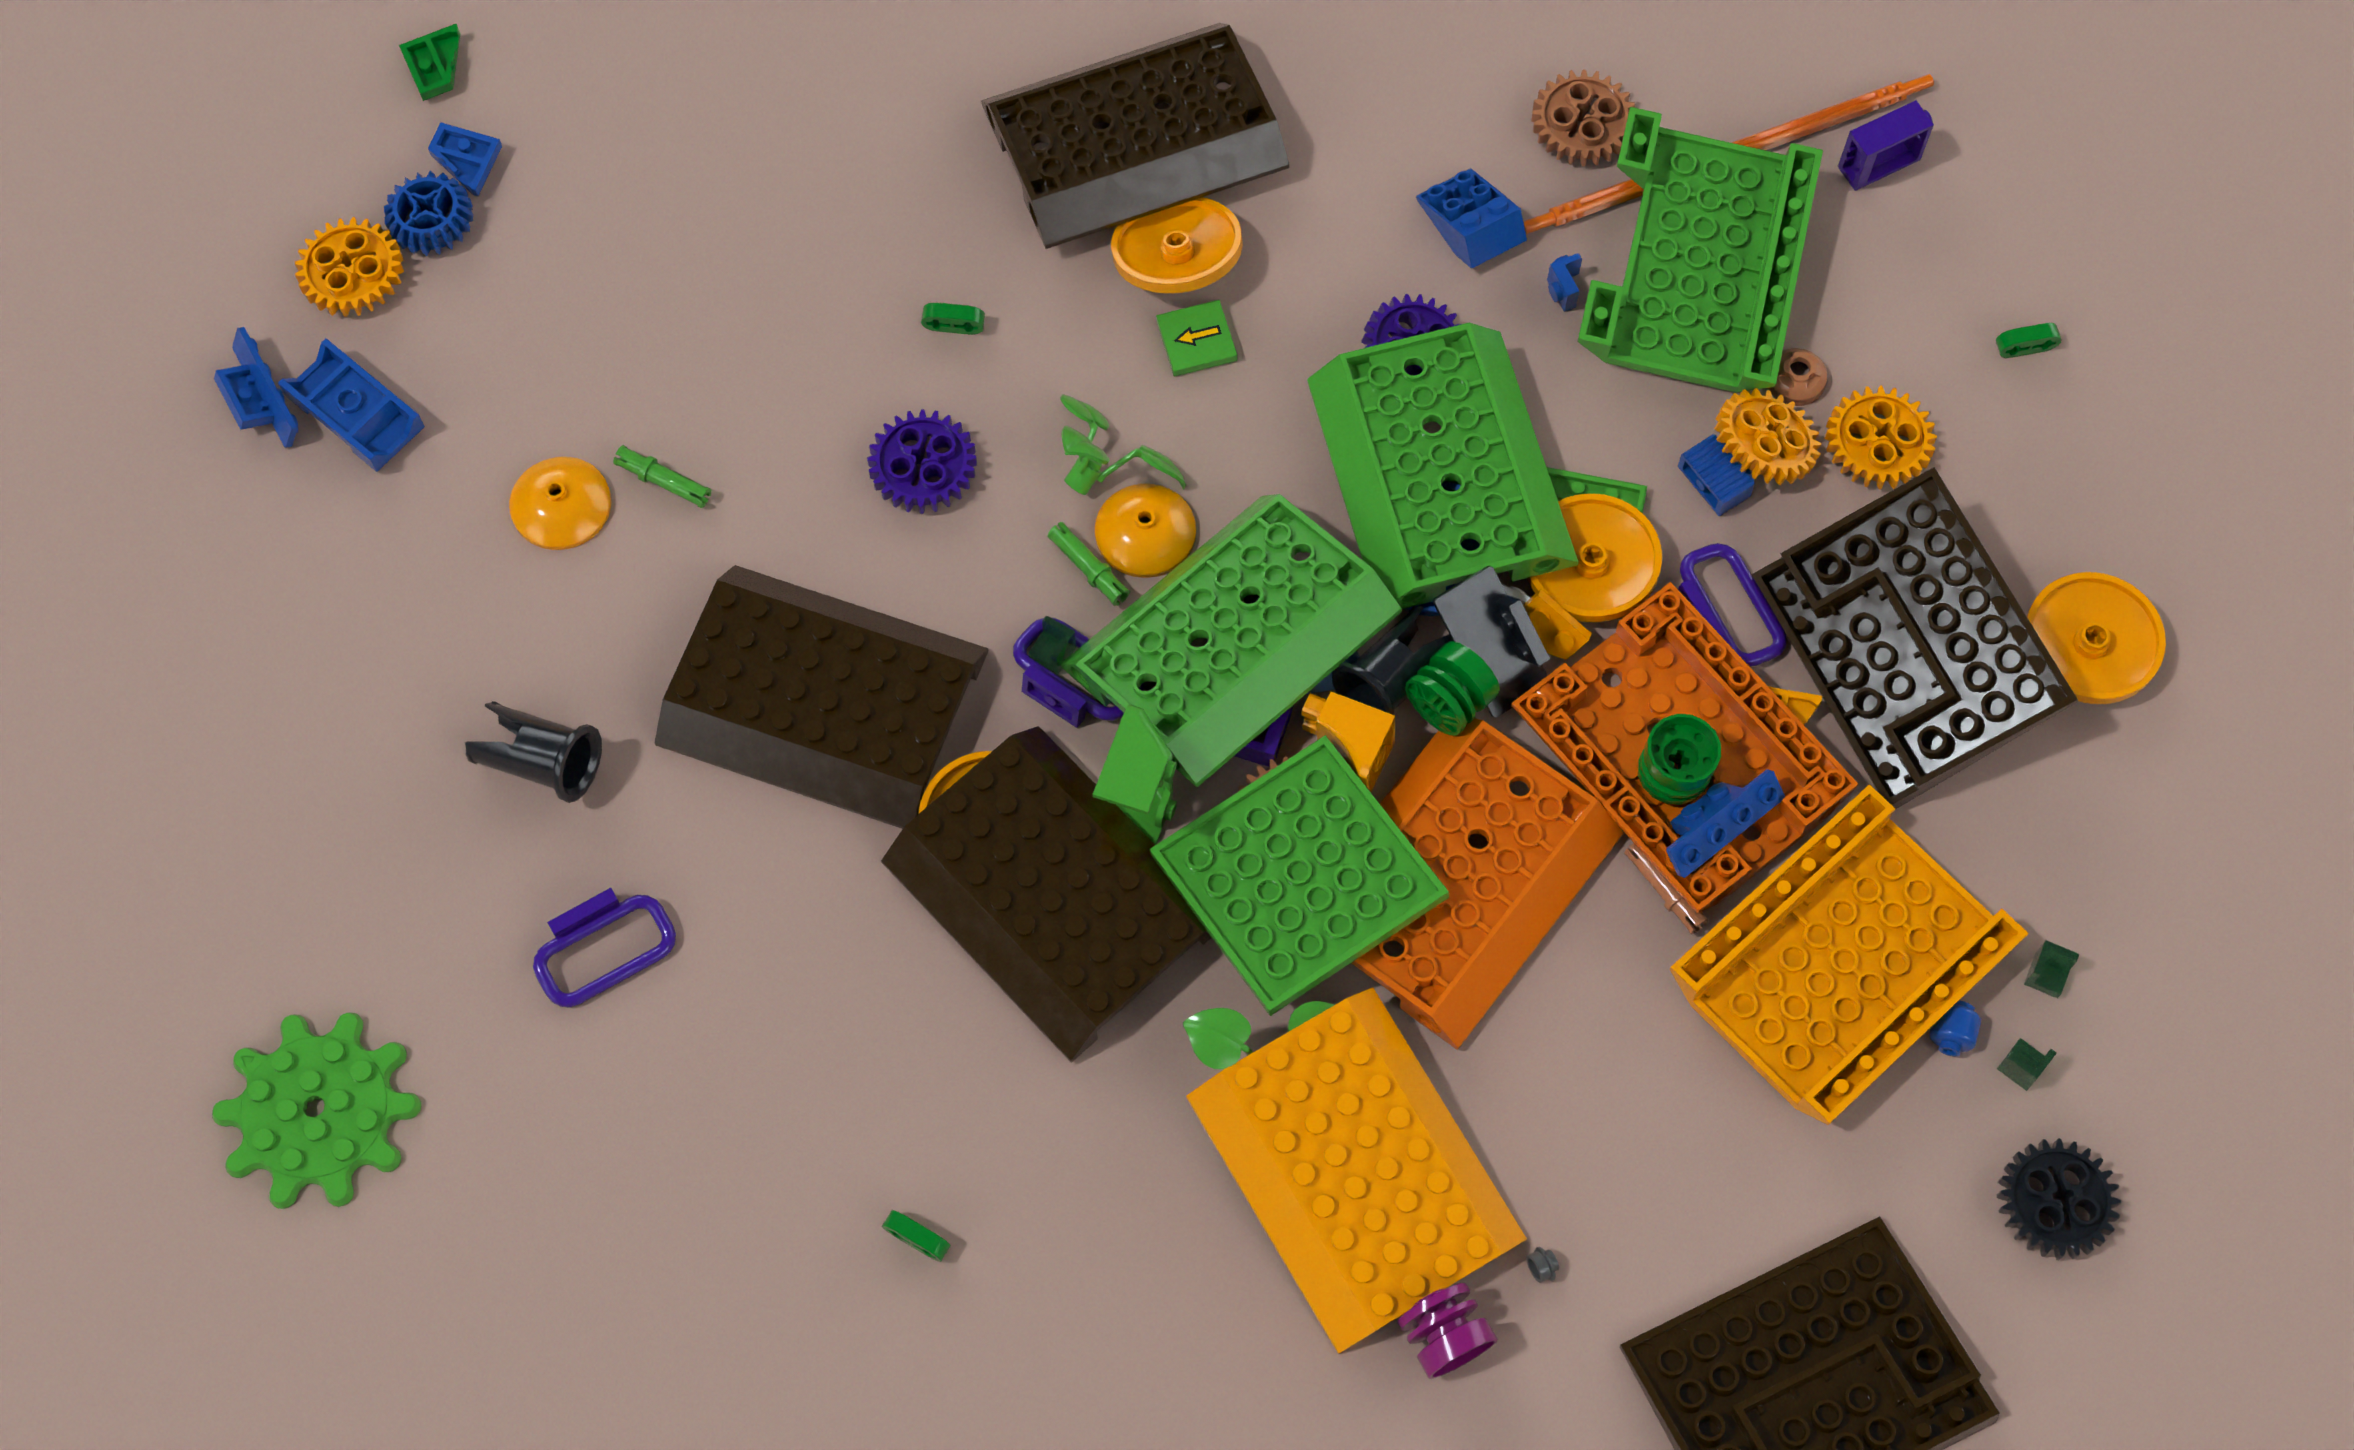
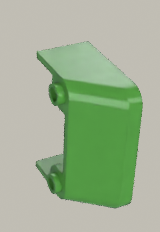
M1130 704L1126 707L1094 789L1093 797L1116 804L1157 845L1165 821H1172L1177 807V801L1172 800L1173 776L1177 762L1172 761L1171 751L1143 708Z

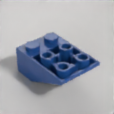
M1471 168L1459 172L1439 185L1431 186L1427 191L1416 196L1417 201L1454 254L1471 269L1527 241L1521 208Z

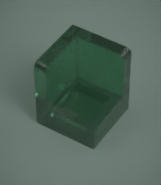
M1045 616L1042 621L1043 632L1029 651V657L1054 673L1059 674L1062 670L1061 663L1076 649L1075 631L1051 617Z
M2045 940L2034 955L2024 985L2058 999L2062 994L2070 969L2077 962L2079 954Z
M2020 1038L1997 1067V1070L2027 1091L2057 1052L2050 1049L2044 1056Z

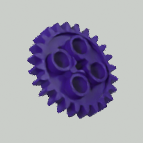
M1405 294L1402 303L1394 296L1389 305L1383 302L1378 312L1373 311L1369 319L1370 321L1367 322L1364 328L1366 333L1361 343L1367 345L1365 346L1367 348L1457 326L1453 324L1457 314L1453 313L1448 316L1444 314L1447 307L1446 304L1438 309L1434 307L1435 298H1431L1428 304L1423 303L1422 294L1418 295L1415 302H1412L1410 296ZM1399 323H1406L1411 329H1405ZM1409 365L1404 369L1409 375H1418L1423 371L1418 365Z
M921 409L917 418H914L911 411H907V420L903 421L896 415L894 416L896 423L894 427L887 423L883 424L885 435L875 433L877 444L869 445L872 456L867 457L868 466L871 467L869 469L870 479H874L873 483L876 491L882 490L881 493L884 501L893 497L892 501L895 508L904 502L906 512H910L914 505H918L920 514L924 513L926 505H931L933 511L937 512L939 502L942 501L944 505L950 507V496L959 500L962 498L959 488L970 489L968 478H975L976 476L975 468H973L977 466L976 455H973L976 453L975 444L970 443L969 432L962 433L961 422L952 426L950 415H947L941 421L936 410L931 418L926 417L924 409ZM931 436L926 448L927 458H924L926 439ZM910 440L918 441L912 446L904 445V443ZM943 447L950 449L946 453L936 452L938 449ZM917 464H921L920 474L918 472ZM900 469L908 470L904 475L894 474ZM919 474L920 479L918 485L913 486ZM934 476L941 478L934 483L927 481L930 477Z

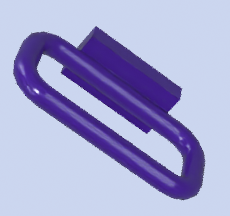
M1717 543L1696 549L1685 555L1680 564V574L1684 582L1680 584L1678 590L1749 667L1760 665L1781 655L1786 648V634L1737 551L1728 545ZM1714 557H1722L1728 561L1772 636L1773 643L1770 646L1752 653H1744L1737 647L1694 573L1693 569L1696 564Z
M1045 617L1030 624L1013 646L1015 661L1025 670L1021 692L1076 728L1084 721L1086 712L1101 720L1114 721L1121 719L1124 712L1117 706L1105 707L1027 655V648L1044 631H1053L1078 648L1086 643L1089 638L1056 618ZM1145 682L1139 687L1142 691H1144Z
M609 888L547 922L556 938L538 949L533 961V970L544 993L552 1003L560 1007H573L582 1004L663 959L671 952L675 945L676 932L666 911L657 899L648 895H635L619 903L612 888ZM637 909H645L651 914L662 935L661 942L656 947L572 993H564L558 988L547 966L551 956Z

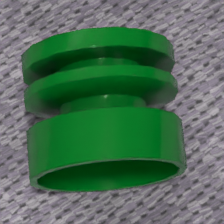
M1450 641L1444 644L1430 658L1429 666L1421 667L1417 675L1411 677L1406 682L1405 690L1411 704L1423 719L1444 734L1455 736L1465 729L1466 724L1471 723L1475 719L1476 712L1484 710L1498 696L1500 687L1495 674L1479 655L1461 643Z
M1674 714L1659 721L1653 727L1638 760V777L1643 788L1653 798L1666 804L1682 805L1696 800L1705 792L1721 759V742L1716 731L1705 720L1690 714ZM1674 763L1678 764V769L1674 768Z

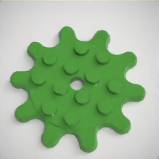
M348 1012L342 1014L332 1031L324 1036L312 1034L308 1023L301 1015L294 1014L285 1017L280 1026L282 1043L275 1052L264 1055L253 1048H243L236 1052L233 1058V1065L246 1078V1089L237 1098L221 1100L213 1107L212 1118L216 1124L224 1127H237L243 1134L241 1145L226 1160L225 1168L227 1173L235 1178H243L257 1169L269 1171L273 1178L269 1200L278 1209L289 1208L293 1205L300 1190L310 1184L321 1186L325 1191L328 1202L333 1206H345L353 1198L352 1176L359 1167L371 1165L382 1172H391L401 1163L400 1151L389 1143L387 1131L395 1121L413 1119L421 1110V1101L417 1095L409 1092H396L390 1085L391 1074L405 1062L407 1052L405 1047L397 1042L387 1043L374 1051L364 1049L360 1043V1035L364 1024L361 1017L356 1013ZM314 1100H323L325 1104L323 1112L316 1117L307 1116V1103H311Z

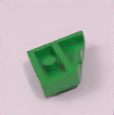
M457 24L399 45L423 101L453 90L461 35Z

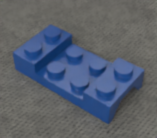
M327 338L321 342L316 361L298 378H282L278 382L282 392L289 400L306 414L310 413L349 445L353 453L376 472L425 427L418 413Z

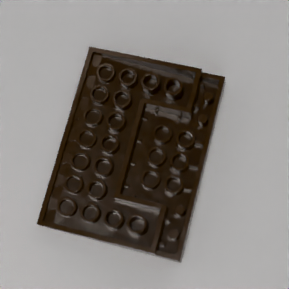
M1935 467L1780 553L1782 556L1780 559L1752 574L1757 586L1877 792L1895 810L2078 702L2074 692Z
M1880 1216L1620 1344L1624 1357L1674 1450H1943L1996 1423L2000 1414L1979 1381L1981 1374Z

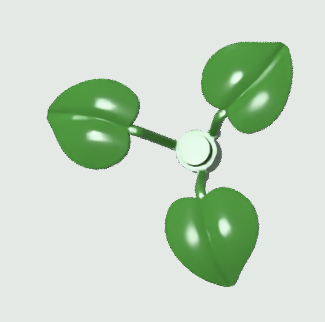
M1062 394L1060 399L1063 405L1075 416L1088 422L1090 427L1088 437L1069 426H1064L1061 436L1065 455H1079L1076 463L1064 479L1068 486L1078 493L1086 495L1096 480L1102 483L1108 475L1132 458L1139 457L1156 469L1178 480L1183 490L1185 489L1186 483L1177 466L1165 455L1145 445H1141L1139 449H1134L1101 472L1102 464L1107 465L1110 460L1102 449L1092 444L1098 427L1107 430L1109 423L1091 405Z
M1310 1001L1298 1006L1290 1016L1288 1032L1335 1004ZM1228 1008L1207 1009L1190 1016L1183 1022V1027L1189 1037L1194 1053L1203 1064L1210 1068L1225 1069L1236 1064L1240 1059L1241 1050L1247 1056L1253 1053L1250 1047L1244 1044L1251 1034V1025L1241 1013Z

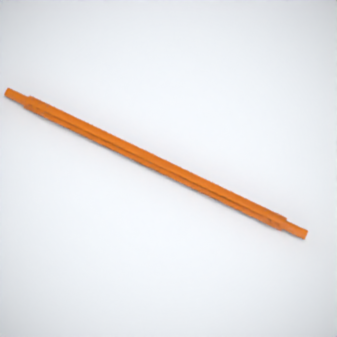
M1930 74L1905 83L1899 81L1732 143L1768 150L1906 100L1907 95L1932 87L1934 80ZM1630 179L1550 208L1548 213L1523 221L1525 232L1529 234L1551 225L1555 227L1642 196L1644 189Z

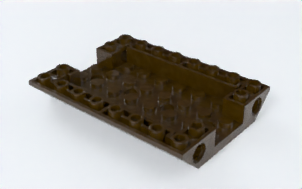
M1217 23L981 100L982 107L1002 152H1008L1020 179L1024 202L1045 249L1289 168V161L1277 119L1231 26L1228 24ZM1222 82L1231 85V87L1224 90L1218 89L1215 86ZM1161 102H1166L1167 104L1171 105L1167 109H1158L1155 107L1156 104ZM1100 122L1110 124L1108 128L1102 130L1094 127ZM1039 142L1049 144L1047 148L1042 150L1033 148Z

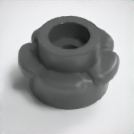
M1536 1247L1534 1253L1526 1257L1530 1272L1539 1283L1547 1279L1554 1281L1556 1279L1555 1271L1559 1270V1264L1551 1250L1545 1251L1541 1247Z

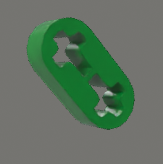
M928 303L924 305L921 324L931 331L975 335L983 331L985 313L975 306Z
M2043 323L2011 329L2001 333L1996 338L2000 356L2003 358H2013L2049 351L2057 347L2062 341L2055 323Z
M891 1210L882 1225V1228L892 1236L938 1262L942 1261L951 1246L936 1233L895 1210Z

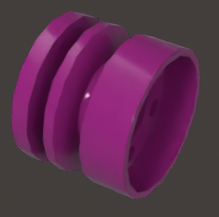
M1466 1283L1439 1289L1425 1296L1398 1319L1397 1323L1402 1331L1416 1328L1407 1336L1409 1344H1416L1426 1340L1429 1343L1417 1355V1359L1429 1379L1443 1376L1465 1365L1497 1343L1498 1339L1486 1318H1478L1469 1322L1466 1319L1478 1306L1476 1300L1473 1299L1460 1303L1470 1294Z

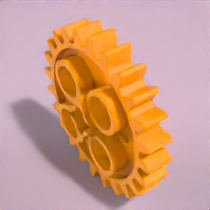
M352 217L349 225H345L343 220L339 218L338 225L335 228L327 222L325 223L326 232L322 233L315 229L314 233L317 237L315 241L311 239L304 240L308 249L298 250L302 260L295 261L298 269L295 276L302 293L305 294L310 304H316L319 311L327 307L330 315L333 316L340 309L343 316L347 317L350 309H354L356 314L360 316L364 306L372 312L374 311L373 302L377 301L384 305L385 300L382 296L384 293L389 295L395 294L391 284H401L398 274L404 273L401 264L404 258L396 239H392L389 230L383 231L379 223L372 227L369 220L365 219L361 225H358L356 218Z
M1880 385L1877 393L1873 394L1869 386H1866L1862 396L1854 390L1850 400L1843 397L1839 407L1835 406L1833 408L1832 417H1829L1826 424L1828 429L1824 439L1830 441L1826 451L1836 452L1831 462L1833 464L1843 463L1840 471L1841 474L1850 470L1853 472L1852 482H1855L1859 477H1863L1864 487H1868L1873 480L1876 481L1878 489L1881 490L1884 482L1888 481L1890 486L1895 489L1899 479L1905 484L1910 481L1912 476H1919L1923 470L1922 468L1928 467L1931 460L1929 457L1933 456L1935 447L1932 445H1934L1937 435L1931 433L1935 423L1925 422L1929 411L1918 412L1917 410L1921 402L1908 403L1909 393L1904 394L1901 398L1897 397L1896 388H1893L1890 394H1885L1883 386ZM1874 414H1882L1886 419L1878 418ZM1850 433L1859 434L1862 436V439L1855 438ZM1899 436H1905L1910 441H1903ZM1875 456H1882L1887 461H1880Z
M1757 388L1751 394L1746 389H1743L1740 395L1734 393L1729 400L1725 401L1715 418L1718 423L1714 430L1720 432L1716 440L1726 443L1721 451L1723 453H1732L1733 457L1730 462L1736 463L1739 461L1742 464L1741 472L1747 469L1752 470L1753 479H1756L1760 474L1763 475L1765 483L1768 484L1774 478L1778 485H1782L1785 479L1790 484H1793L1797 478L1802 480L1815 466L1816 460L1821 454L1817 451L1821 443L1815 440L1819 432L1809 429L1814 423L1813 420H1804L1802 417L1805 411L1800 410L1796 412L1793 409L1795 406L1794 401L1788 404L1783 403L1784 398L1781 394L1775 399L1772 397L1770 390H1767L1762 396Z

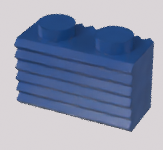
M1712 434L1682 453L1678 468L1716 514L1722 516L1729 509H1732L1751 496L1755 482L1750 469L1741 472V464L1730 462L1733 457L1732 453H1723L1721 451L1726 443L1718 442L1716 440L1717 436Z

